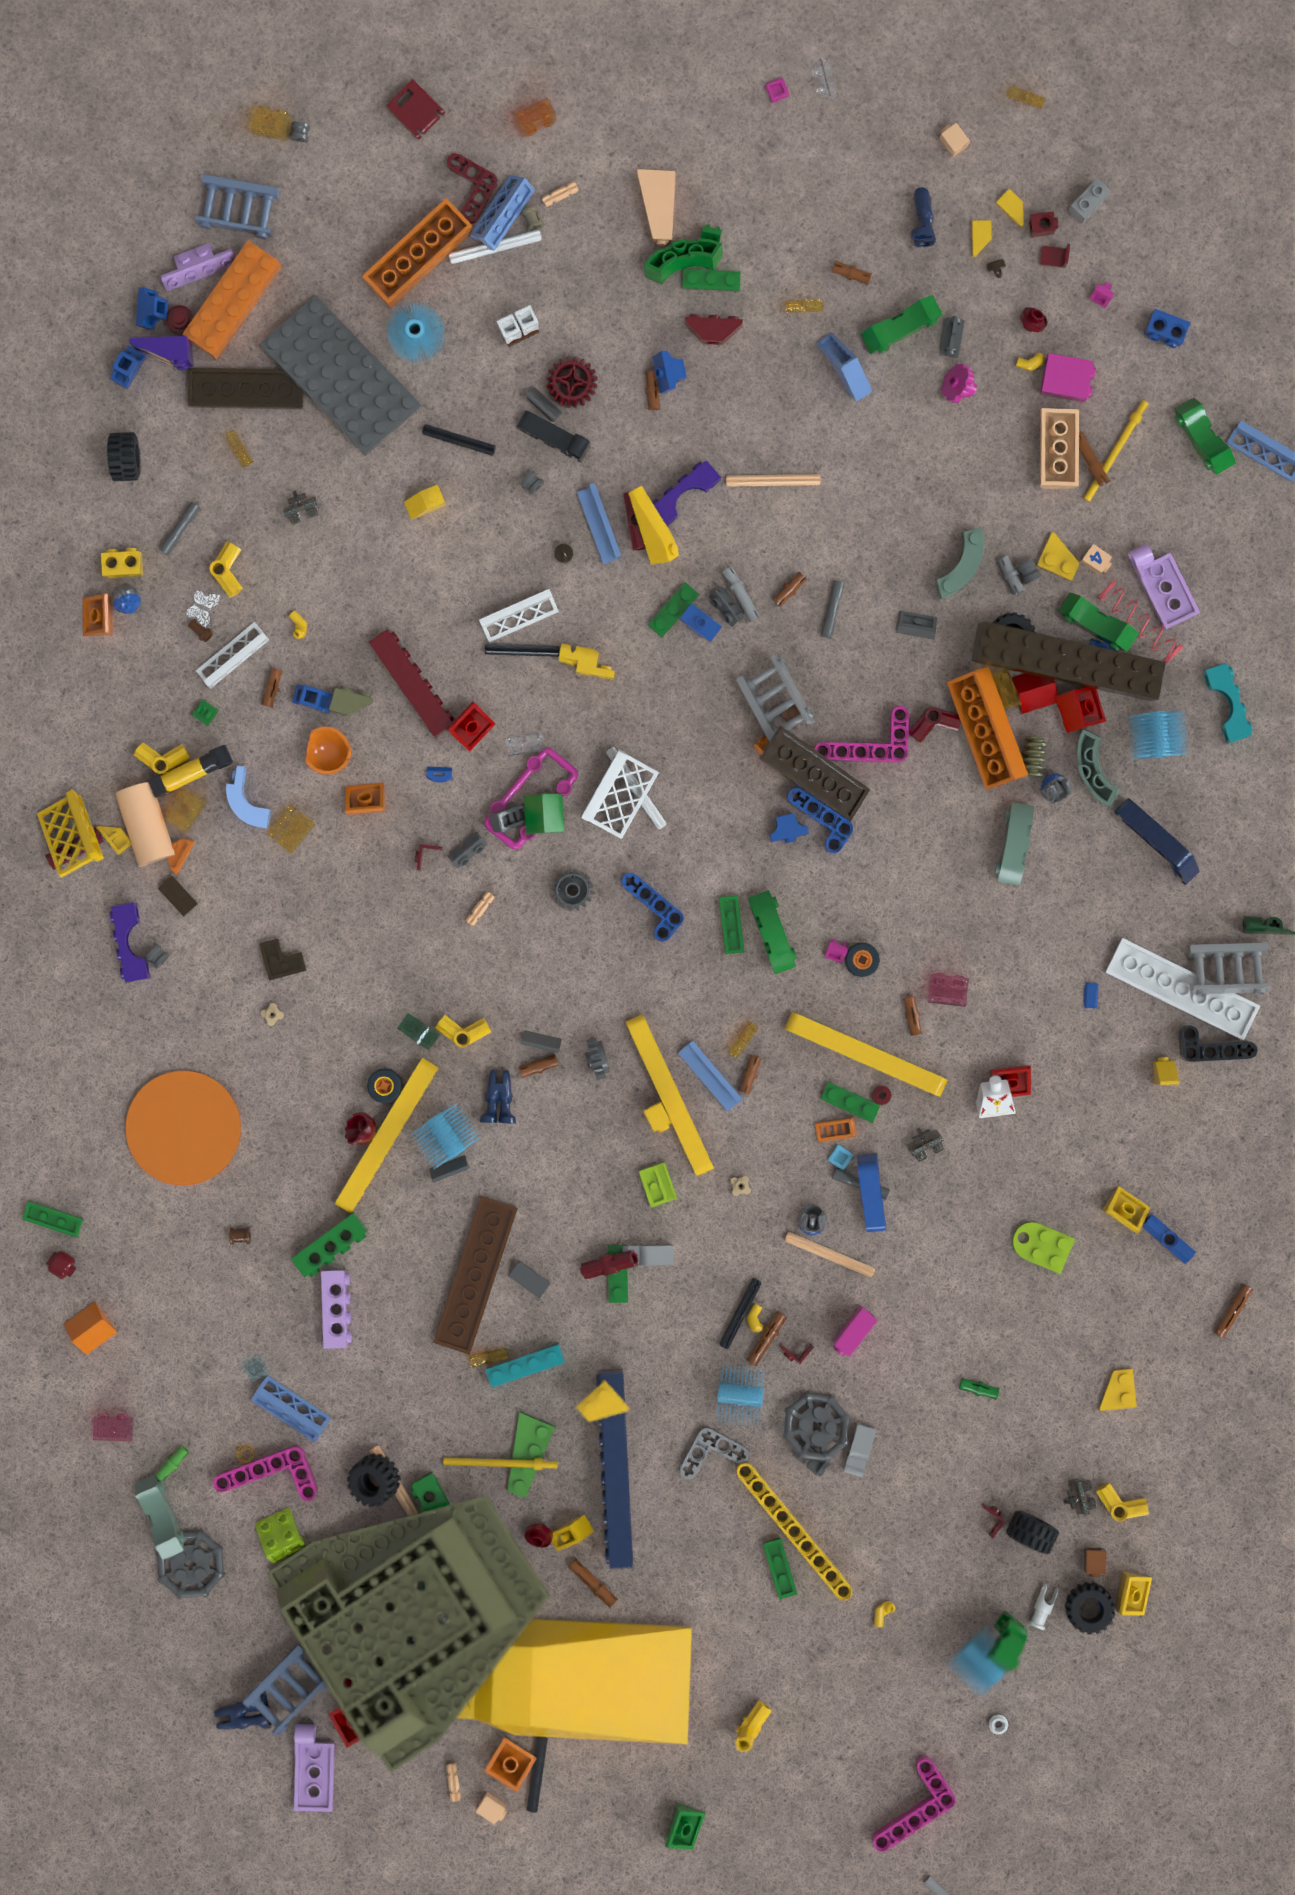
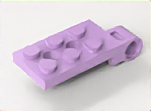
M1146 543L1128 552L1129 559L1164 630L1200 613L1171 553L1154 561L1152 551ZM1161 583H1169L1170 591L1163 592L1161 590ZM1172 599L1179 602V607L1176 610L1171 609L1169 606V602Z
M296 1724L294 1811L333 1812L335 1742H316V1724ZM317 1767L320 1770V1774L312 1776L309 1769ZM316 1786L319 1789V1794L316 1796L311 1795L309 1788Z

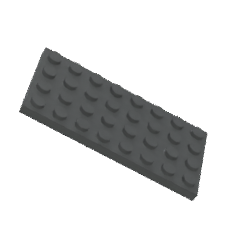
M316 295L259 344L262 350L365 456L421 407V404Z

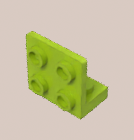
M289 1507L255 1523L265 1556L273 1564L296 1554L307 1546L306 1541L299 1534Z

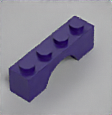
M707 460L703 463L701 461L692 468L693 472L691 474H684L678 480L679 484L674 488L672 486L663 493L664 497L662 499H656L652 502L666 526H669L678 518L676 502L682 493L691 489H698L707 493L721 481V476Z
M137 903L111 907L112 911L109 912L111 923L115 925L113 937L115 942L118 941L119 949H116L118 960H121L122 968H120L121 978L125 979L127 983L150 979L148 961L136 956L131 951L128 942L130 931L140 922Z

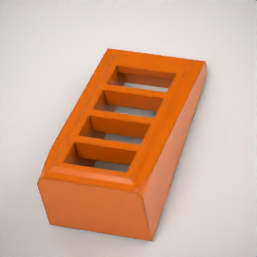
M854 1117L815 1123L818 1142L857 1136ZM845 1123H849L850 1133H847ZM837 1124H841L842 1134L840 1135ZM830 1125H833L834 1136H831ZM822 1126L826 1127L827 1137H823Z

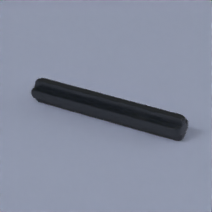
M425 424L422 429L423 435L493 456L496 450L495 445Z
M485 644L484 652L486 655L559 657L560 647Z
M753 1278L719 1343L721 1347L729 1349L761 1286V1281Z
M536 1737L534 1757L537 1759L532 1766L526 1808L531 1813L538 1811L548 1742L547 1737Z

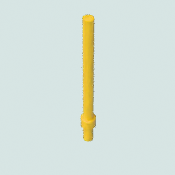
M1142 400L1137 410L1132 412L1129 417V423L1104 462L1102 468L1106 474L1136 424L1139 425L1142 420V414L1149 404L1145 400ZM1094 479L1083 497L1088 502H1090L1099 487L1096 479Z
M444 1457L443 1459L444 1465L517 1467L534 1468V1470H543V1468L558 1469V1461H544L543 1458L511 1460Z

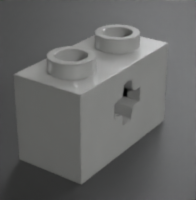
M1097 178L1070 206L1068 212L1082 224L1109 196L1111 190Z

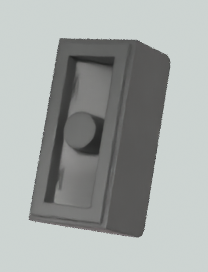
M535 387L525 393L526 399L552 422H555L562 414V411Z
M900 611L896 633L934 640L938 617Z
M525 1030L521 1043L558 1053L562 1039Z
M465 1155L445 1162L437 1168L432 1167L429 1169L432 1182H437L468 1170L469 1164Z
M520 1260L509 1274L510 1278L538 1298L542 1296L550 1285L548 1280Z

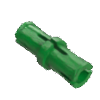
M963 1377L961 1379L959 1390L974 1393L978 1397L981 1395L997 1400L999 1394L998 1387L983 1384L982 1381L975 1382Z

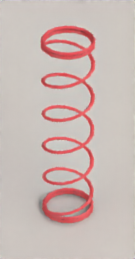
M1114 580V581L1098 596V598H1099L1100 600H1105V599H1107V597H1105V598H1103V597H1104V596L1106 595V593L1117 583V581ZM1124 588L1118 589L1112 593L1115 594L1116 592L1123 590L1121 596L1119 597L1117 603L1113 608V613L1119 612L1121 610L1118 609L1117 611H1115V608L1124 594ZM1132 601V602H1130V603H1128V604L1126 605V606H1129L1130 604L1136 602V604H1135V606H1134L1132 612L1130 613V615H1129V617H1128L1126 623H1128V621H1129L1131 615L1133 614V612H1134V610H1135V608H1136V606H1137V601ZM1146 613L1138 618L1141 619L1142 617L1149 615L1146 623L1144 624L1143 628L1139 633V638L1146 636V634L1142 636L1140 635L1150 619V613ZM1158 626V627H1156V628H1154V629L1151 630V631H1154V630H1156V629L1162 627V629H1161V631H1160V633H1159L1157 639L1155 640V642H1154V644H1153V646H1152V650H1156V649L1159 648V647L1154 648V646H1155L1156 642L1158 641L1160 635H1161L1162 632H1163V626ZM1172 638L1164 643L1175 640L1164 660L1166 663L1183 648V645L1180 644L1173 650L1176 638Z

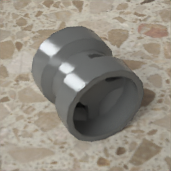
M1033 559L1016 568L1018 573L1022 574V580L1025 585L1042 576L1040 571L1035 568L1036 563Z

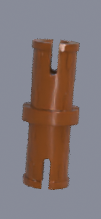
M837 260L832 270V273L848 277L850 281L853 279L868 285L872 273L856 268L855 265L849 266Z
M649 370L645 372L647 380L645 393L648 395V410H659L661 408L658 382L655 377V370Z
M798 571L788 583L783 585L784 587L772 600L781 607L792 595L796 594L798 588L807 581V578Z
M275 668L270 669L268 682L264 685L266 689L261 705L273 708L276 692H279L280 688H278L283 673V671Z
M915 996L903 998L907 1014L905 1018L908 1019L910 1035L923 1034L919 1020L921 1015L917 1010Z
M554 1054L544 1059H535V1062L519 1066L522 1078H525L532 1074H541L544 1070L559 1066Z
M750 1054L746 1070H743L742 1073L744 1076L738 1091L750 1095L753 1081L758 1076L756 1073L762 1058Z

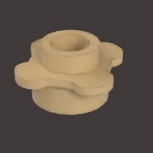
M271 1003L269 1008L261 1011V1016L265 1017L269 1026H274L276 1021L283 1019L284 1013L279 1011L277 1004Z
M747 1176L742 1178L733 1177L730 1182L733 1185L732 1194L734 1196H739V1194L748 1195L751 1192Z

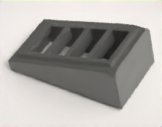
M524 803L489 814L493 831L504 832L524 824ZM519 809H520V811H521L522 819H520V815H519V811H518Z

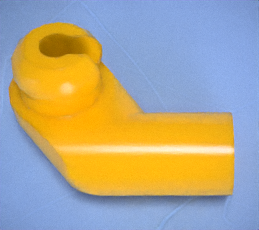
M1036 353L1029 360L1018 357L1016 366L1028 371H1034L1043 365L1044 355Z
M294 610L289 615V618L295 623L293 636L296 639H302L307 633V622Z
M756 1303L753 1304L747 1315V1322L752 1332L759 1333L762 1331L763 1325L759 1322L758 1315L763 1307Z
M885 1601L876 1607L875 1627H883L884 1616L895 1611V1605L892 1602Z

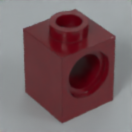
M1054 212L1030 215L1029 227L1031 238L1054 235L1056 229H1058V219L1054 217ZM1045 221L1048 223L1049 227L1042 228L1039 222Z

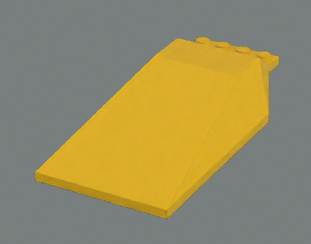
M532 1619L457 1719H474L518 1736L688 1745L692 1626Z

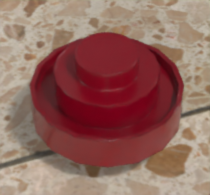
M173 306L167 312L166 325L170 331L181 335L194 316L190 309L185 306Z
M1027 307L1020 314L1023 327L1029 332H1042L1047 326V318L1039 309Z
M542 1523L529 1525L524 1534L526 1541L535 1547H548L553 1540L552 1531Z

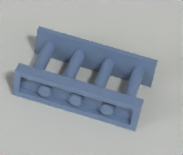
M203 174L202 183L208 191L203 217L195 215V221L199 224V227L210 229L213 226L256 234L255 236L260 239H267V236L272 237L273 233L271 229H267L271 202L274 199L279 200V188ZM218 189L225 190L226 193L222 220L210 218L215 192ZM236 192L243 193L245 196L240 223L229 222L233 198ZM255 196L263 197L262 199L264 200L259 227L248 225L252 200Z
M298 1644L242 1700L247 1708L250 1705L252 1707L255 1706L274 1725L275 1728L272 1731L274 1735L277 1733L281 1735L288 1728L287 1723L319 1690L323 1692L328 1687L323 1678L302 1658L303 1655L301 1653L304 1650ZM292 1662L294 1664L297 1663L317 1684L310 1693L288 1672L289 1669L287 1667ZM278 1677H283L303 1698L296 1707L275 1687L274 1681ZM264 1691L269 1692L289 1712L282 1721L260 1701L261 1698L259 1696Z

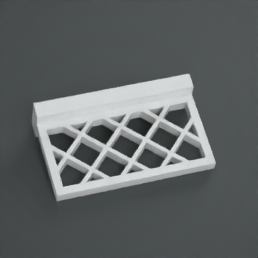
M619 749L581 818L622 839L659 772ZM627 759L635 764L636 771L625 773L623 765ZM647 770L653 773L650 781L642 783L639 772ZM637 773L640 783L629 786L626 776ZM624 777L627 787L616 790L614 781L617 778ZM641 786L643 792L641 797L632 799L630 789ZM628 790L630 800L620 803L617 792ZM615 793L617 804L606 806V796ZM632 803V813L623 816L621 805ZM618 806L621 817L610 820L607 809ZM606 811L607 821L599 822L594 819L597 812ZM622 819L624 828L619 833L613 829L611 822Z

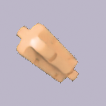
M573 181L567 184L566 187L564 185L552 191L550 195H544L542 201L548 207L554 201L556 203L568 197L570 193L578 192V187Z
M485 892L482 896L483 899L479 900L471 911L472 914H469L466 918V922L471 926L476 924L478 917L482 916L489 906L488 904L493 901L494 895L490 892Z
M455 1762L447 1763L449 1791H451L449 1794L450 1801H459L461 1795L460 1791H458L457 1764Z

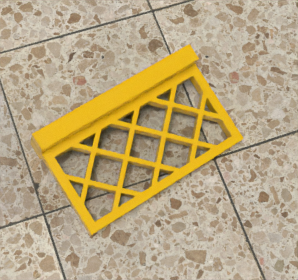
M73 789L66 792L67 797L37 813L57 873L61 878L93 860L98 862L104 859L82 796ZM68 804L69 808L67 813H60L62 807ZM53 813L51 822L47 823L44 816ZM58 816L65 817L61 826L55 825ZM69 819L75 821L72 830L66 828ZM53 828L59 829L55 839L51 838ZM64 831L70 832L66 842L61 841ZM75 834L80 835L77 845L71 844ZM59 843L65 845L61 854L56 852ZM69 847L76 848L72 858L66 856ZM80 850H84L87 857L78 860L77 857ZM64 859L70 860L68 867L62 869L61 866Z

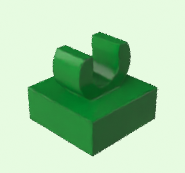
M710 224L703 226L701 238L720 242L722 230H720L719 226L716 229L711 228Z
M202 699L192 716L209 726L219 710Z

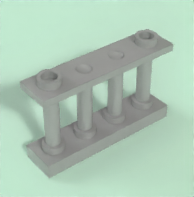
M774 655L770 657L774 665L753 679L746 676L736 679L769 742L778 729L773 722L774 717L795 704L801 714L782 725V727L789 731L802 721L812 725L816 723L813 718V711L805 704L787 670L788 665L782 657ZM778 671L783 681L762 695L758 694L755 689L756 685ZM787 688L791 698L773 710L767 711L764 706L765 701Z
M1267 943L1190 945L1187 949V957L1195 960L1197 985H1193L1190 993L1196 994L1198 997H1204L1208 994L1227 993L1266 994L1271 988V983H1263L1261 957L1268 950ZM1243 956H1251L1253 958L1255 984H1244L1241 959ZM1205 957H1212L1215 960L1217 985H1205L1203 965ZM1224 957H1232L1234 959L1236 984L1224 985L1222 962Z

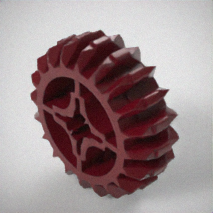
M567 356V362L564 363L563 359H559L560 366L554 363L553 367L555 370L549 369V374L552 376H547L546 380L551 383L546 384V387L552 389L548 393L550 396L555 395L553 398L554 402L558 401L559 398L561 399L559 402L560 406L567 402V408H570V403H574V408H578L577 402L579 401L582 406L585 405L584 398L588 402L591 401L588 394L595 395V391L592 389H596L598 385L593 382L597 381L598 378L597 376H592L595 374V369L589 370L591 367L590 363L584 366L585 359L582 358L578 363L577 356H574V361H570V357ZM571 368L567 376L558 377L563 370ZM577 369L584 372L588 382L577 377ZM574 374V379L577 384H574L570 391L569 382L567 381H570ZM556 383L567 388V396L558 390ZM586 388L583 393L573 397L576 389Z

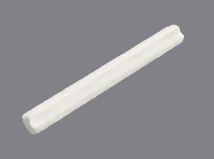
M534 230L504 238L494 251L489 250L485 244L449 253V259L454 264L541 241V233L539 230Z
M612 747L606 752L611 761L614 759L617 750L615 747ZM625 763L623 765L625 773L631 772ZM633 774L626 776L629 786L639 784ZM641 786L631 788L636 798L641 797L643 794ZM646 795L641 805L657 829H662L666 826V822L648 795Z

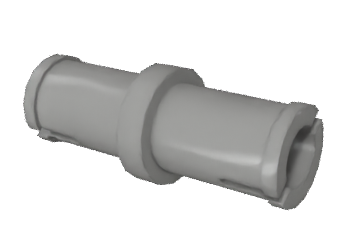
M1009 556L1003 557L1002 560L999 559L997 562L1013 594L1017 595L1025 591L1018 577L1019 573L1017 570L1015 571Z

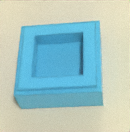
M837 1144L827 1160L844 1171L854 1154Z

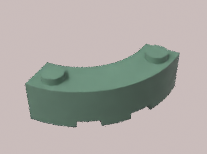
M982 527L962 533V554L958 565L948 575L935 581L940 601L959 592L977 571L984 550Z
M1083 729L1077 748L1080 775L1090 792L1099 801L1109 807L1113 806L1120 788L1115 786L1106 777L1101 767L1100 746L1103 737Z
M1011 802L1010 809L1005 811L1004 820L1007 821L1005 840L1000 863L997 862L995 866V874H998L997 882L1017 886L1021 884L1026 853H1028L1031 837L1029 836L1033 824L1034 806Z
M153 1475L135 1483V1496L145 1515H149L154 1546L162 1559H167L184 1551L183 1542L186 1541L185 1536L179 1529L175 1514L164 1492L166 1491L164 1482L159 1481L156 1475Z

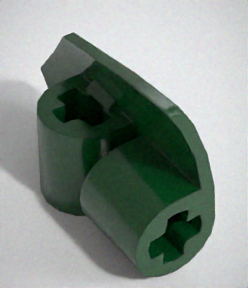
M1243 917V934L1295 935L1294 931L1283 929V923L1277 917L1267 918L1263 925L1262 917ZM1272 920L1274 921V923H1277V927H1271L1268 925L1272 923Z

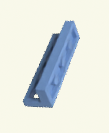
M509 175L469 234L472 239L482 241L489 250L494 251L535 191L526 178Z
M1240 421L1226 444L1293 482L1295 470L1290 476L1284 472L1282 465L1290 463L1295 466V452L1245 422ZM1239 433L1244 436L1246 444L1237 445L1232 441L1236 434ZM1258 444L1261 446L1262 454H1252L1249 445ZM1275 454L1279 463L1269 464L1266 455Z
M595 483L590 484L589 488L578 491L577 494L603 564L620 559L621 553Z
M693 1041L678 1052L727 1111L743 1100Z
M268 1375L251 1399L252 1402L314 1443L331 1419L330 1416ZM268 1383L274 1387L275 1392L269 1393L263 1388ZM287 1395L290 1397L291 1403H284L281 1396ZM297 1406L305 1407L307 1414L299 1413ZM313 1417H320L324 1420L321 1427L314 1423Z

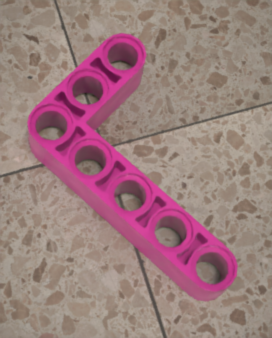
M897 706L891 712L890 744L821 742L814 749L817 751L819 747L826 748L827 755L824 757L830 761L900 763L908 755L909 712L903 706ZM896 711L904 713L905 717L903 720L895 718L894 714ZM894 731H903L904 738L896 739ZM843 747L846 750V756H837L836 749ZM863 748L865 756L862 758L857 757L855 750ZM881 748L884 751V757L877 758L874 754L875 749ZM901 749L904 754L903 758H896L894 750Z
M293 1445L217 1475L213 1482L215 1490L226 1492L289 1468L301 1499L311 1501L318 1493V1486L305 1451L299 1445ZM292 1450L300 1453L299 1459L291 1457L290 1453ZM274 1457H279L282 1460L281 1466L273 1464L272 1460ZM261 1464L264 1467V1472H256L255 1465ZM300 1468L305 1469L307 1476L300 1477L297 1474V1470ZM237 1471H243L246 1474V1478L244 1480L239 1479ZM219 1478H225L228 1481V1485L225 1487L221 1486ZM307 1486L311 1487L314 1491L313 1495L305 1494L304 1488Z
M919 1756L916 1760V1768L932 1795L874 1832L872 1841L877 1851H887L955 1805V1797L951 1788L929 1756ZM923 1762L930 1763L927 1769L920 1768ZM934 1778L940 1779V1783L936 1786L930 1784ZM948 1794L951 1796L947 1802L941 1800L943 1795ZM928 1805L935 1807L932 1812H926L925 1808ZM911 1816L919 1817L915 1823L909 1822V1818ZM896 1826L902 1827L900 1833H894L893 1829ZM879 1837L886 1838V1842L883 1844H878L876 1841Z

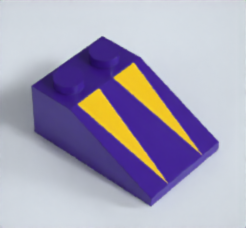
M187 336L129 338V342L134 349L174 368L177 367V370L185 371L188 370V367H193V345Z

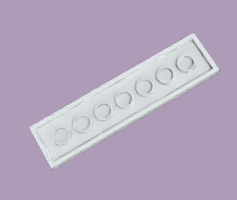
M1121 938L1105 973L1241 1040L1245 1039L1260 1008V1005L1235 993L1208 994L1204 997L1191 994L1190 991L1193 985H1197V974L1124 938ZM1205 979V985H1217Z

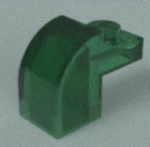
M407 1013L397 1028L428 1050H431L441 1035L409 1013Z

